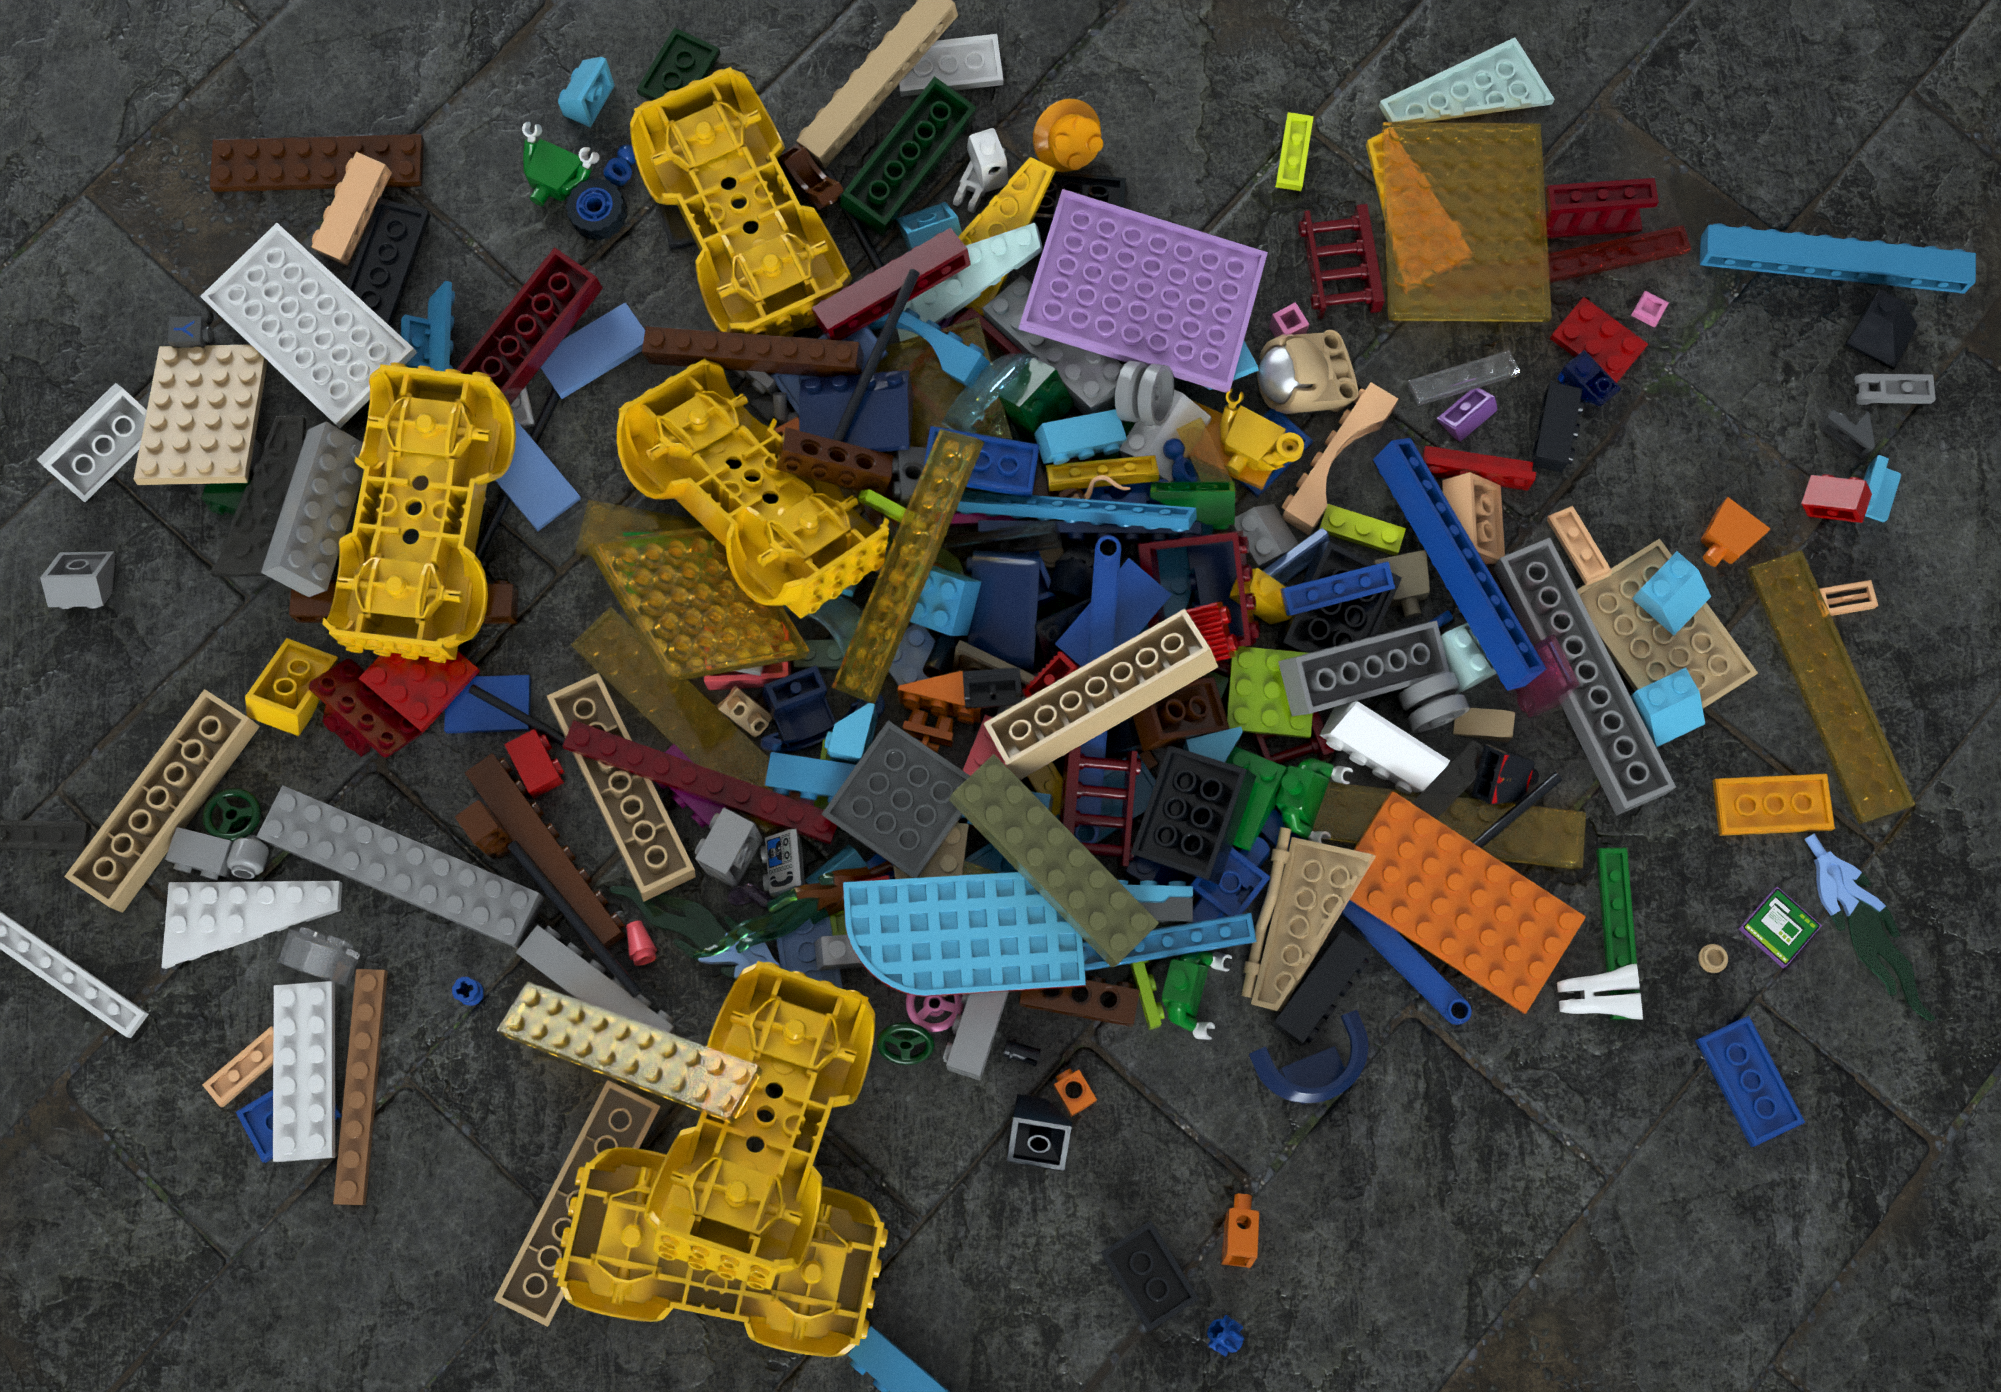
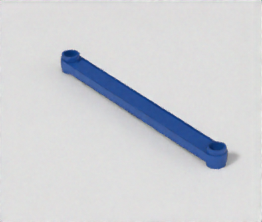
M1111 535L1099 538L1095 546L1086 664L1113 650L1121 544L1116 537ZM1112 541L1116 546V552L1111 556L1104 555L1100 551L1102 542ZM1107 731L1082 744L1081 753H1084L1085 756L1105 758ZM1083 768V770H1079L1078 781L1082 782V785L1103 786L1104 769ZM1081 796V799H1077L1076 810H1080V813L1101 815L1102 798ZM1083 825L1074 827V836L1080 842L1095 843L1099 837L1100 826H1092L1095 833L1089 840H1083L1078 835V830Z
M1273 808L1260 833L1276 849L1280 827H1286L1283 825L1282 816ZM1291 832L1287 852H1289L1292 837L1303 838ZM1348 901L1341 915L1448 1022L1460 1025L1469 1020L1472 1012L1470 1004L1396 930L1352 901ZM1453 1004L1462 1007L1464 1011L1462 1019L1453 1016L1451 1012Z

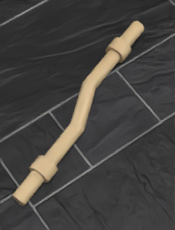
M1280 827L1276 849L1272 850L1271 861H1273L1271 878L1269 879L1267 894L1255 926L1257 942L1252 943L1249 960L1245 961L1243 973H1246L1241 996L1248 998L1253 997L1256 978L1261 965L1260 959L1266 930L1278 898L1284 864L1288 863L1290 852H1287L1291 829Z

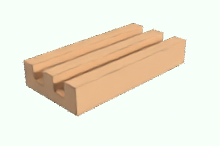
M1871 580L1820 588L1815 591L1816 597H1819L1818 606L1822 608L1820 612L1821 617L1878 607ZM1865 588L1867 590L1866 593L1831 599L1826 598V595ZM1864 599L1870 600V602L1829 608V605L1847 603Z

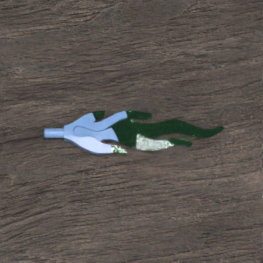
M1815 833L1805 838L1804 840L1816 857L1814 863L1816 865L1819 898L1834 920L1837 930L1843 931L1846 928L1844 915L1838 905V900L1846 913L1851 940L1859 958L1886 984L1889 995L1895 996L1897 994L1895 980L1879 961L1877 954L1882 956L1896 972L1907 1003L1917 1014L1929 1021H1934L1935 1017L1919 1000L1911 963L1890 942L1882 928L1880 918L1893 938L1901 936L1892 914L1887 906L1877 897L1856 884L1858 883L1866 888L1871 886L1870 880L1855 866L1837 858L1831 851L1826 852Z
M612 886L609 888L612 893L625 895L632 899L652 925L675 931L692 940L700 949H694L680 939L673 940L674 944L689 957L706 964L736 965L735 967H722L720 969L722 975L737 979L744 968L756 964L757 961L764 963L772 962L780 967L760 935L752 929L735 922L729 916L724 917L726 924L733 932L742 937L745 942L733 939L725 932L716 918L705 907L696 902L675 898L663 893L657 895L656 897L661 903L680 910L686 915L676 916L662 911L649 899L643 901L637 889L628 886Z

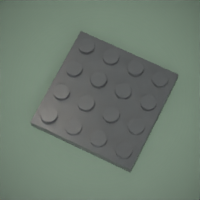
M888 720L821 815L910 877L919 878L963 815L949 801V798L970 775Z

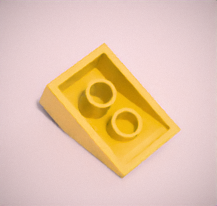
M286 638L245 696L247 717L299 736L312 718L320 701L309 690V683L336 666L338 657Z

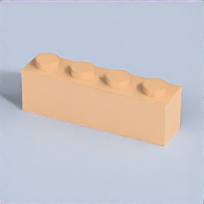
M358 152L348 161L344 179L337 184L334 192L335 198L331 206L329 205L325 209L324 221L320 229L315 231L312 238L311 247L318 254L348 267L374 212L378 198L381 197L392 174L385 164Z

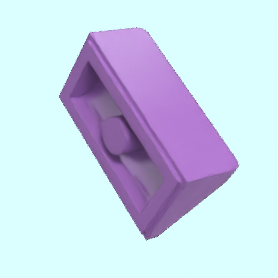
M1474 386L1441 414L1437 420L1456 440L1461 442L1497 411L1495 396Z

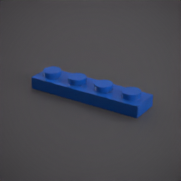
M1388 561L1280 590L1286 614L1291 616L1395 589Z

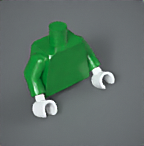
M525 122L522 131L528 139L524 141V174L530 187L534 189L529 198L538 206H544L549 196L559 201H564L570 196L573 188H576L580 182L587 181L586 179H589L592 171L591 164L599 161V154L593 152L589 159V147L582 148L578 156L541 138L539 141H536V137L542 133V127L536 124L535 131L532 134L530 132L531 123Z
M1313 758L1304 760L1297 767L1289 766L1285 776L1282 778V785L1276 799V804L1282 814L1283 825L1301 838H1308L1309 841L1322 843L1321 838L1331 839V835L1328 832H1314L1312 829L1330 781L1329 777L1331 776L1335 782L1349 784V781L1343 779V774L1345 771L1353 772V770L1344 766H1335L1333 768L1332 764Z
M1208 951L1183 954L1179 960L1172 959L1170 962L1162 994V1001L1167 1010L1168 1019L1189 1032L1193 1031L1196 1039H1212V1037L1207 1035V1029H1215V1025L1212 1022H1197L1196 1017L1208 966L1225 972L1229 971L1230 969L1223 966L1225 958L1232 959L1228 954L1220 952L1212 954Z

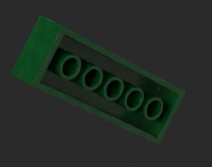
M934 76L842 193L840 206L883 237L973 121L977 107Z

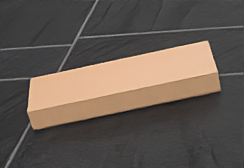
M1573 506L1548 516L1547 521L1586 586L1611 576V568Z
M273 1026L268 1028L202 1084L220 1107L227 1105L273 1065Z

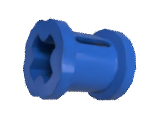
M461 977L453 985L452 994L455 999L463 1004L473 1006L483 999L484 988L478 981L472 980L469 977ZM468 985L473 988L469 992V997L463 995V992L467 991Z

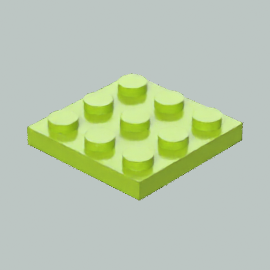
M1244 646L1238 647V650L1235 651L1236 657H1232L1230 663L1226 712L1229 728L1242 727V731L1248 733L1310 738L1313 713L1298 716L1291 715L1278 661L1307 653Z

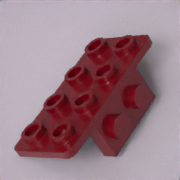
M352 659L342 661L310 681L309 690L326 704L322 722L329 731L338 735L350 750H354L360 757L370 752L371 747L381 756L389 757L423 734L359 679L365 671Z

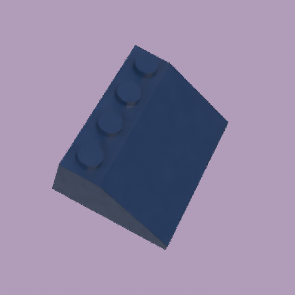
M909 370L874 373L843 440L844 443L879 452L910 450L914 392ZM861 374L801 379L799 431L832 439Z

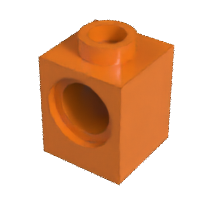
M1070 1068L1056 1077L1058 1082L1053 1087L1071 1117L1097 1101L1080 1070L1073 1073ZM1070 1083H1076L1081 1087L1082 1094L1080 1097L1072 1099L1067 1096L1065 1087Z

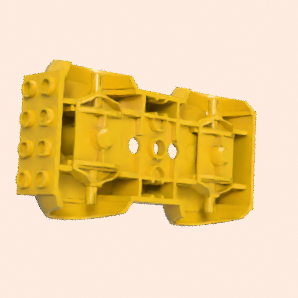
M731 67L720 69L704 79L694 80L681 89L669 91L664 96L653 101H646L635 108L630 122V134L637 167L649 194L657 203L678 206L700 250V254L695 260L697 280L705 307L719 332L791 337L798 330L816 326L817 323L812 307L849 286L852 276L836 243L815 208L799 204L777 161L785 149L782 138L746 75L734 69L732 70ZM727 177L734 178L736 186L731 190L723 189L721 187L723 179ZM737 199H743L747 202L740 209L732 206L733 202ZM748 221H754L759 225L758 230L753 234H748L743 230L744 224Z
M704 358L696 364L689 365L679 374L667 378L665 382L655 388L648 389L643 395L633 401L626 402L619 408L617 448L627 477L636 489L647 497L660 500L675 498L726 547L727 561L737 584L755 602L767 606L786 605L801 619L809 613H815L823 603L829 599L837 598L844 589L850 585L858 584L866 574L871 571H877L884 564L888 544L889 520L885 517L883 524L877 528L868 523L853 509V507L858 505L857 499L853 495L846 499L838 485L776 470L778 449L782 439L775 431L777 421L773 418L770 425L766 426L754 418L743 406L748 403L746 396L742 393L737 397L735 396L720 364ZM729 459L739 460L742 466L738 469H730L726 461ZM750 476L757 477L759 480L756 482H750L745 478ZM767 493L775 494L779 500L774 504H768L763 501V495Z
M396 362L390 363V365L380 364V368L375 370L369 378L370 402L366 431L359 457H355V463L364 469L353 530L352 533L343 536L339 540V567L330 613L327 619L323 618L322 624L329 630V634L338 641L337 643L344 645L346 650L350 652L363 653V649L374 650L373 653L380 656H391V653H399L401 657L406 659L418 660L419 656L429 657V660L433 662L446 663L447 659L456 660L458 645L472 639L479 632L486 614L488 600L487 580L483 566L475 555L487 483L501 478L508 471L513 459L516 442L514 416L504 394L495 385L491 377L485 373L473 372L472 375L462 374L455 369H445V372L435 371L428 366L409 368L404 364ZM425 476L429 480L428 487L421 491L414 489L413 482L415 478ZM415 502L421 503L422 510L417 515H410L408 513V508L411 504ZM409 529H415L419 533V538L414 544H407L403 540L404 533Z
M757 961L756 964L742 970L719 1011L708 1039L705 1055L718 1070L697 1126L680 1131L659 1169L647 1200L644 1218L656 1234L653 1251L658 1252L660 1257L667 1260L679 1259L688 1262L687 1264L697 1270H705L706 1268L715 1271L718 1276L727 1280H734L736 1278L745 1281L748 1286L757 1290H764L765 1288L771 1290L776 1275L800 1267L810 1247L820 1210L822 1176L813 1166L831 1109L832 1107L853 1104L856 1101L868 1071L875 1034V1012L868 1002V997L863 996L856 990H844L835 987L829 981H818L809 978L799 971L791 972L782 969L772 962L764 963ZM775 1083L780 1085L783 1089L782 1096L776 1099L770 1098L765 1091L769 1084ZM761 1110H768L772 1113L774 1119L770 1122H762L758 1119L757 1113ZM749 1138H760L764 1143V1148L757 1153L749 1151L746 1146Z
M610 1148L599 1153L592 1161L586 1162L585 1167H579L575 1185L580 1186L578 1197L571 1198L568 1216L573 1217L571 1228H564L560 1245L561 1247H566L564 1257L557 1259L553 1278H558L557 1286L561 1287L565 1299L572 1305L594 1313L635 1321H661L673 1308L744 1322L748 1337L759 1344L812 1356H842L847 1354L855 1345L859 1346L860 1339H866L869 1321L865 1319L867 1308L872 1309L875 1290L871 1286L873 1277L878 1278L880 1274L882 1260L877 1257L879 1247H885L888 1229L884 1228V1222H881L876 1209L865 1199L842 1190L822 1186L817 1224L803 1263L798 1269L776 1275L771 1290L767 1288L757 1290L748 1286L745 1281L736 1278L734 1280H727L718 1276L715 1271L706 1268L705 1270H697L687 1264L688 1262L679 1259L667 1260L660 1257L658 1252L653 1251L656 1234L645 1220L644 1211L656 1176L667 1154L638 1148Z

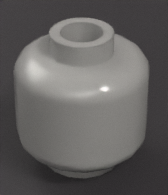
M255 835L238 838L231 845L227 857V866L232 870L233 875L243 879H252L264 871L269 854L268 847Z

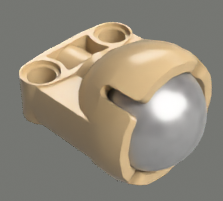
M1326 330L1324 333L1280 335L1268 341L1261 350L1259 359L1262 361L1258 367L1259 371H1257L1259 390L1264 402L1270 408L1275 409V411L1285 414L1324 410L1339 412L1358 397V386L1348 351L1341 335L1334 330Z

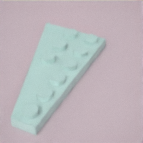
M1514 37L1381 100L1379 108L1391 127L1552 105L1555 99Z
M1032 223L966 245L971 265L908 301L903 311L906 308L915 311L921 316L919 320L925 323L928 319L936 324L944 318L948 319L978 298L983 290L990 285H996L1002 281L1001 278L1013 269L1017 270L1043 251L1038 226ZM897 329L901 346L904 349L912 344L911 341L919 336L907 330Z

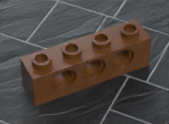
M785 427L778 449L776 470L857 491L870 489L884 497L891 480L893 455Z
M1089 976L1088 980H1085L1086 986L1059 988L1060 992L1055 997L1046 996L1043 989L1022 990L1019 1006L1133 1027L1140 990L1134 989V984L1117 981V985L1106 984V979ZM1076 988L1084 989L1088 994L1087 1000L1081 1003L1076 1002L1072 998V991ZM1105 993L1112 994L1116 999L1115 1006L1111 1008L1104 1007L1100 1002V997Z

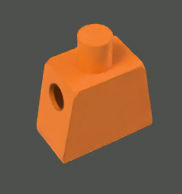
M1727 497L1717 508L1701 538V543L1709 548L1703 555V560L1714 567L1722 559L1732 564L1755 545L1771 528Z
M1235 1194L1234 1208H1229L1225 1215L1221 1265L1251 1268L1257 1259L1259 1211L1251 1210V1195ZM1237 1224L1244 1225L1245 1229H1241Z

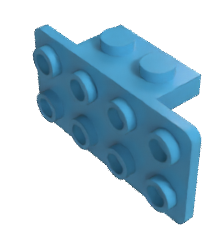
M445 281L429 298L427 319L406 314L401 318V337L418 352L405 364L407 367L418 368V366H428L435 371L445 372V369H453L452 365H449L450 356L453 351V340H450V331L454 325L451 306L455 299V292L452 291V282Z

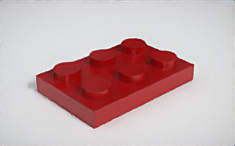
M1585 297L1579 301L1550 337L1553 342L1613 386L1617 384L1648 345V343Z

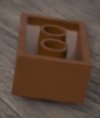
M1214 677L1196 679L1133 715L1143 751L1167 748L1169 745L1174 746L1185 743L1186 739L1230 729Z

